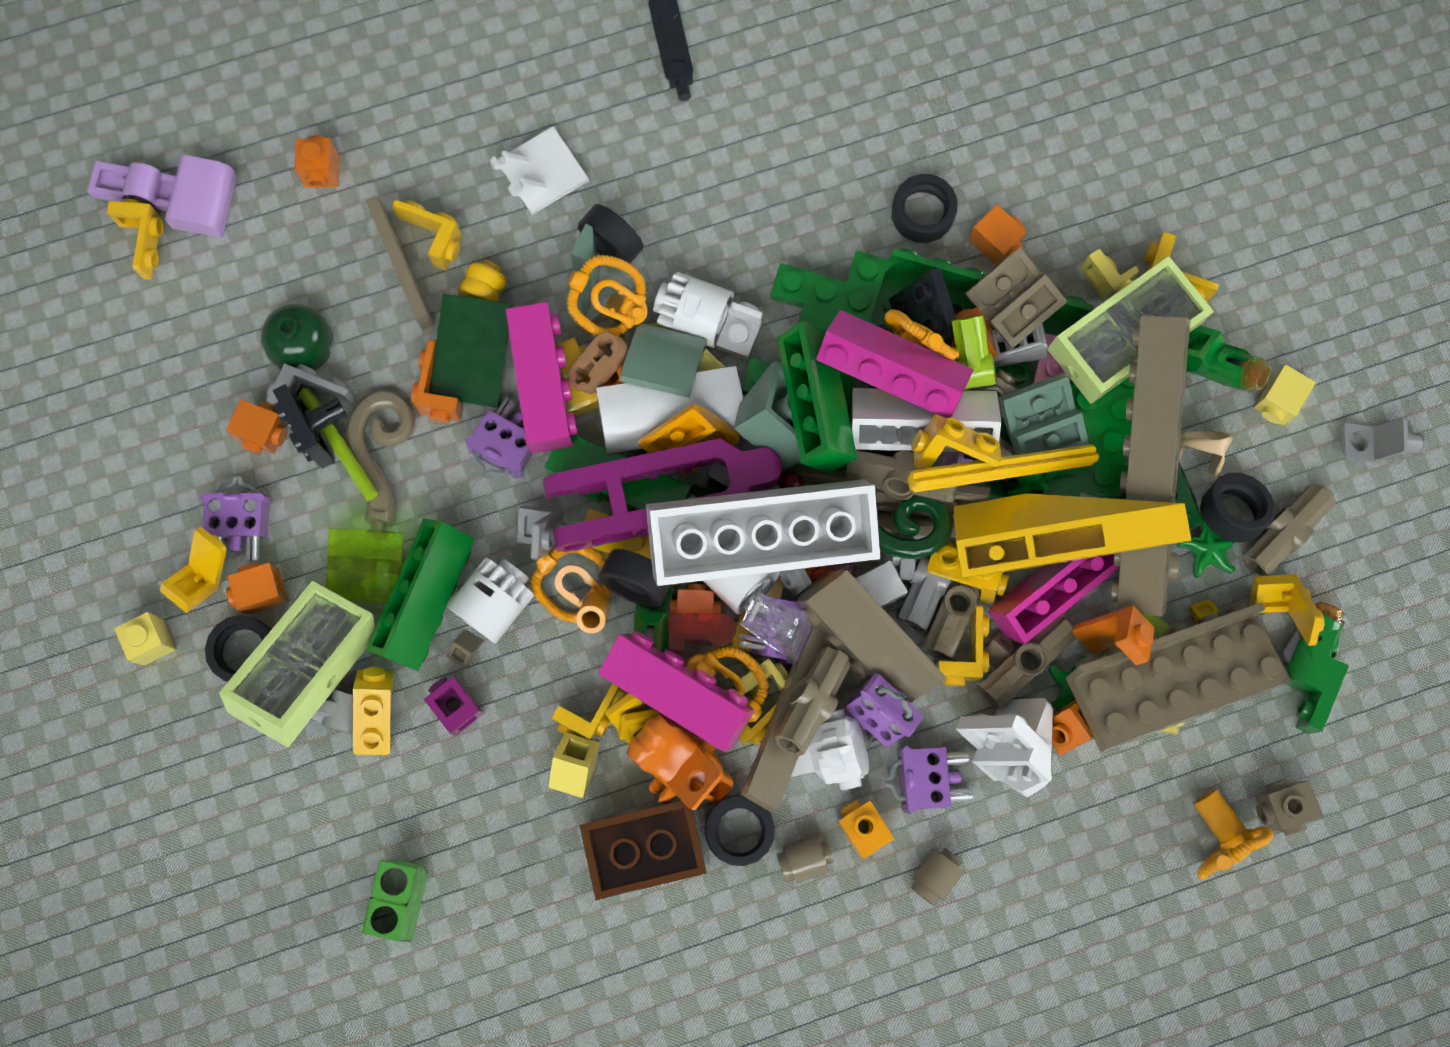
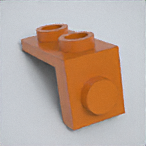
M428 340L427 348L422 349L420 352L418 366L421 374L419 382H414L411 401L414 402V406L421 415L429 416V419L444 424L450 423V420L461 421L464 408L458 398L430 394L436 341Z
M1132 605L1073 626L1072 633L1093 653L1118 646L1135 665L1149 662L1155 628Z

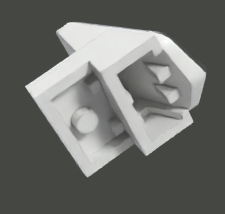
M1045 698L1010 699L1004 706L997 709L995 716L979 714L977 716L960 717L956 730L977 748L972 762L993 781H1002L1025 797L1034 795L1051 781L1053 708Z

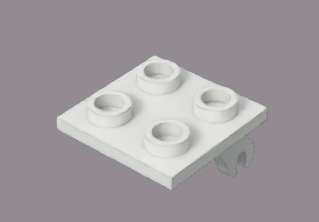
M554 126L510 152L502 151L500 158L497 159L493 156L490 160L495 170L501 169L511 184L508 190L514 197L519 196L531 215L589 182V178Z

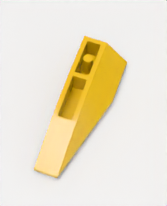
M1026 493L954 506L956 544L962 578L966 579L1191 541L1185 503Z

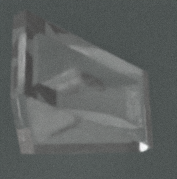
M762 593L755 594L740 624L793 662H796L811 632L808 613Z

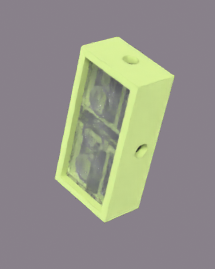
M1168 256L1059 334L1047 350L1088 402L1092 404L1129 377L1130 364L1132 361L1137 362L1138 347L1132 346L1134 325H1140L1141 316L1187 317L1190 320L1191 332L1201 325L1214 311Z
M312 581L219 692L227 713L289 748L367 648L375 630L373 614Z

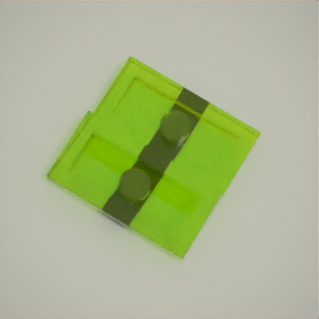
M328 527L326 588L347 600H361L363 603L386 604L401 570L403 533L361 528Z

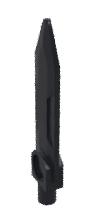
M649 0V10L665 78L669 81L670 89L676 88L678 99L680 101H687L691 98L689 85L693 84L692 74L694 71L677 0Z

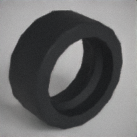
M918 174L909 177L899 186L893 199L891 218L895 228L903 237L917 243H930L939 240L949 232L957 214L958 199L954 189L944 179L933 174ZM918 192L936 196L944 206V214L941 220L932 225H920L912 221L904 211L907 198Z
M601 204L593 205L578 222L580 233L585 224L592 226L597 252L600 255L617 257V259L620 258L631 263L643 250L644 244L636 231L623 218Z
M1227 473L1218 477L1201 499L1200 510L1204 522L1220 538L1233 543H1246L1256 539L1273 520L1275 504L1272 495L1265 485L1254 477L1243 473ZM1230 494L1239 497L1247 503L1253 512L1254 522L1243 521L1230 514L1222 504L1220 495Z
M625 549L612 550L599 573V579L606 588L632 603L648 608L659 607L671 584L657 586L653 578L651 559Z
M245 615L228 617L218 623L208 635L205 646L206 662L213 674L228 682L237 672L229 668L223 660V648L230 635L236 631L250 630L258 634L263 641L272 630L271 627L254 617Z
M734 795L722 799L711 809L706 820L705 837L709 849L719 860L731 866H747L758 862L768 853L774 841L775 825L768 810L742 795ZM734 809H746L752 812L759 819L761 825V838L758 844L752 850L744 853H734L726 849L718 836V825L721 818L728 811Z

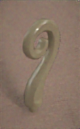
M389 390L375 391L363 397L350 413L346 426V444L378 492L376 498L368 501L365 521L371 524L369 536L375 538H383L385 527L393 526L395 500L390 483L366 447L364 439L366 424L371 415L380 409H392L398 414L400 423L397 429L393 431H386L384 423L379 418L373 419L371 422V438L376 443L386 447L398 446L407 441L415 426V414L409 401L400 394Z

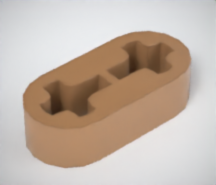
M607 332L595 337L570 369L569 380L572 387L589 394L596 393L597 387H603L626 358L627 344L624 339ZM608 343L612 344L610 347L613 351L611 356L607 355L608 351L605 348ZM586 370L590 371L588 374L591 378L589 383L585 382L586 377L584 373Z

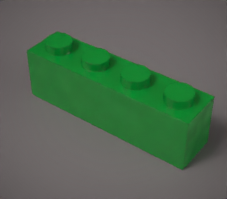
M802 320L777 337L801 464L832 473L857 459V453L840 372L816 360L827 330Z
M572 435L573 447L552 450L544 468L549 476L558 472L620 460L626 457L617 453L607 454L606 448ZM665 474L657 476V480L650 481L649 478L622 483L628 512L645 509L646 504L686 500L692 495L689 492L690 485ZM608 490L582 495L595 503L600 504L602 500L610 503Z
M423 518L365 651L398 665L419 671L421 664L428 656L429 645L435 631L442 623L447 603L457 588V580L462 568L471 555V547L475 538L442 521Z

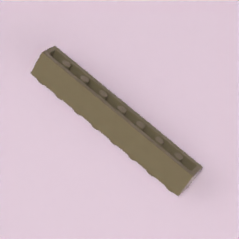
M1141 316L1140 325H1134L1132 346L1138 347L1137 362H1131L1129 371V383L1135 384L1134 398H1128L1126 407V419L1132 420L1131 435H1125L1123 444V456L1129 457L1128 472L1122 471L1120 480V493L1126 494L1125 500L1175 503L1190 320L1187 317ZM1172 544L1114 554V565L1120 566L1119 581H1113L1111 590V602H1117L1116 611L1134 605L1141 614L1163 616L1166 613Z

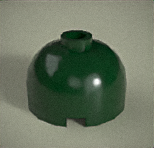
M286 304L275 309L266 318L261 329V344L267 358L278 369L281 370L285 363L294 368L301 364L315 371L330 357L332 340L334 342L333 332L326 319L312 307L303 304Z

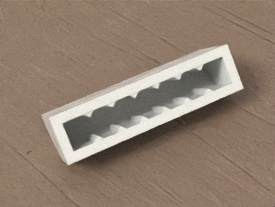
M736 366L697 372L690 398L629 383L596 388L607 454L642 449L638 444V439L693 403L715 413L734 428L739 405L743 400Z
M853 388L852 434L855 448L859 450L913 451L911 450V445L916 433L919 430L924 431L934 416V413L881 389ZM964 391L951 418L957 419L965 427L978 433L986 432L999 442L1001 417L997 391ZM947 445L943 449L944 452H961Z

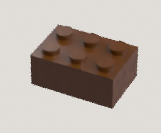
M683 801L579 825L595 900L707 873L693 810L689 809Z

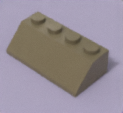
M848 570L825 571L795 601L802 608L800 615L812 627L815 628L818 625L827 635L824 638L825 642L830 648L840 650L849 657L851 661L850 669L862 680L866 678L869 680L874 673L880 674L892 687L900 693H904L911 703L940 685L946 679L944 674Z

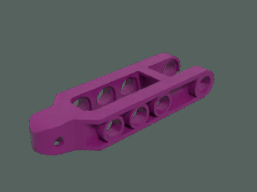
M721 438L551 474L542 481L546 499L549 500L550 497H560L579 493V496L608 490L613 516L571 524L556 529L553 532L556 549L558 552H571L649 535L646 508L631 512L627 511L622 483L649 478L650 481L657 480L659 475L683 470L685 473H690L692 468L719 463L720 466L724 465L727 467L730 485L724 492L696 498L765 491L773 488L779 481L782 471L779 456L769 448L740 451Z

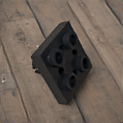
M941 269L928 270L889 299L892 310L901 311L913 322L919 323L934 333L939 334L945 344L954 339L952 320H956L955 315L963 309L959 304L951 303Z
M286 384L272 390L278 400L273 406L282 422H287L293 433L289 434V437L297 451L303 453L308 462L314 460L322 469L334 463L335 461L320 435V430L348 417L339 399L335 397L333 400L309 412L303 402Z

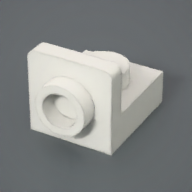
M731 302L728 308L727 319L716 344V350L748 361L762 326L763 313L750 303L740 302L737 304Z

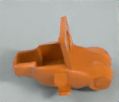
M662 713L647 720L642 730L631 739L626 755L637 763L643 771L649 772L655 777L649 785V790L654 794H659L663 790L659 795V802L663 804L671 803L678 796L689 809L696 810L704 799H707L710 803H719L728 795L734 784L731 776L723 771V765L714 752L715 746L707 741L703 742L704 739L693 732L690 734L685 728L680 727L678 723Z

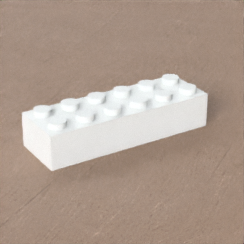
M865 479L646 504L652 572L657 586L880 559L875 485Z

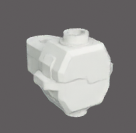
M844 709L834 711L828 720L819 725L805 754L798 757L791 777L815 772L826 784H839L840 791L862 786L861 778H864V775L868 774L870 769L867 749L859 722L854 717L845 716Z

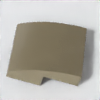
M1021 247L1013 250L963 293L975 308L979 307L988 323L1011 348L1015 347L1068 302L1047 275L1039 271Z

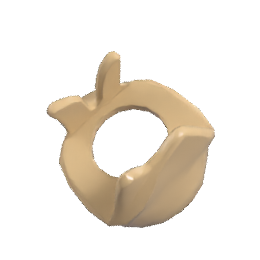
M1190 431L1181 434L1179 462L1185 446L1211 453L1213 456L1209 472L1210 474L1213 473V477L1216 478L1224 465L1225 453L1233 437L1231 434L1221 431Z

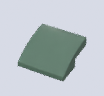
M585 224L570 252L575 272L580 271V268H583L582 265L589 258L592 259L593 256L598 255L593 228L588 224ZM596 266L588 275L590 278L583 292L578 296L577 308L585 317L592 304L590 294L598 281L599 266ZM569 284L566 288L567 295L570 293L569 290L572 289L569 287Z
M640 323L637 326L627 352L620 380L621 382L690 398L696 374L700 369L707 339Z
M1061 373L998 397L1003 420L1016 455L1089 444L1083 414L1075 408L1069 376Z

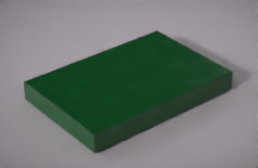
M442 294L430 394L458 398L462 403L495 408L500 407L509 342L506 309L513 308L514 304Z

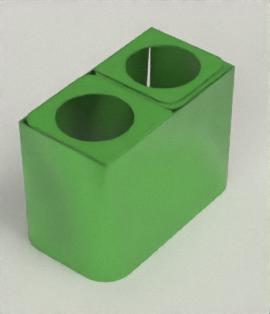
M401 859L379 861L361 933L398 942H411L407 940L413 938L428 878V871L424 865ZM391 868H398L406 874L407 886L398 895H388L381 888L385 871ZM382 906L394 909L398 917L395 929L387 934H380L372 927L375 910Z

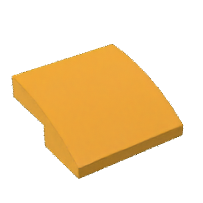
M693 403L638 439V444L647 453L718 438L734 446L739 443V433L715 413ZM683 470V471H679V472H680L681 474H683L684 476H687L688 474H690V473H685L684 470Z

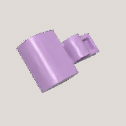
M188 155L181 156L176 176L163 174L158 169L143 163H131L129 167L95 161L87 193L92 198L122 202L123 199L127 198L135 199L144 204H150L156 210L167 211L165 220L172 229L222 238L237 174L233 168L222 162Z

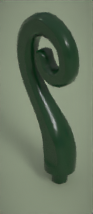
M915 494L909 499L902 500L896 507L893 515L894 525L899 532L908 536H917L919 534V525L909 518L910 514L917 510L926 511L933 517V530L924 538L910 540L893 536L878 524L880 550L902 559H920L937 553L947 544L953 531L952 517L948 508L940 500Z

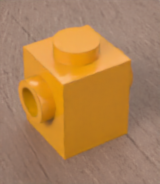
M856 799L840 810L843 817L836 822L860 859L867 858L895 839L870 800L861 804L859 799ZM861 820H864L868 825V830L865 834L861 833L858 829V823Z

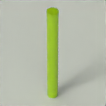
M305 388L299 392L298 396L309 412L321 406L310 388ZM334 424L322 429L321 432L365 500L370 501L376 498L378 495L376 488Z

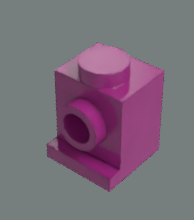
M446 677L438 680L428 689L430 695L424 698V701L443 726L454 736L460 734L484 715L481 708H479L455 677H451L449 680ZM454 698L459 699L460 707L456 711H450L448 708L449 701Z

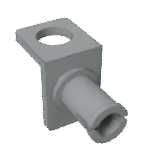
M1398 418L1374 427L1352 423L1341 425L1342 456L1345 458L1377 462L1403 453L1412 454L1413 456L1422 455L1427 448V438L1425 435L1408 433V420L1406 418ZM1353 433H1358L1362 436L1364 440L1362 451H1357L1352 446L1351 436Z

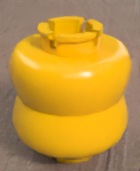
M488 260L469 264L465 278L458 286L459 296L499 302V296L507 285V279L501 274L502 268Z

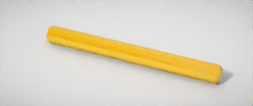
M1087 444L1002 457V462L998 467L978 460L912 470L907 475V482L912 492L928 491L1091 466L1094 462L1098 461L1099 454L1096 452L1094 445Z

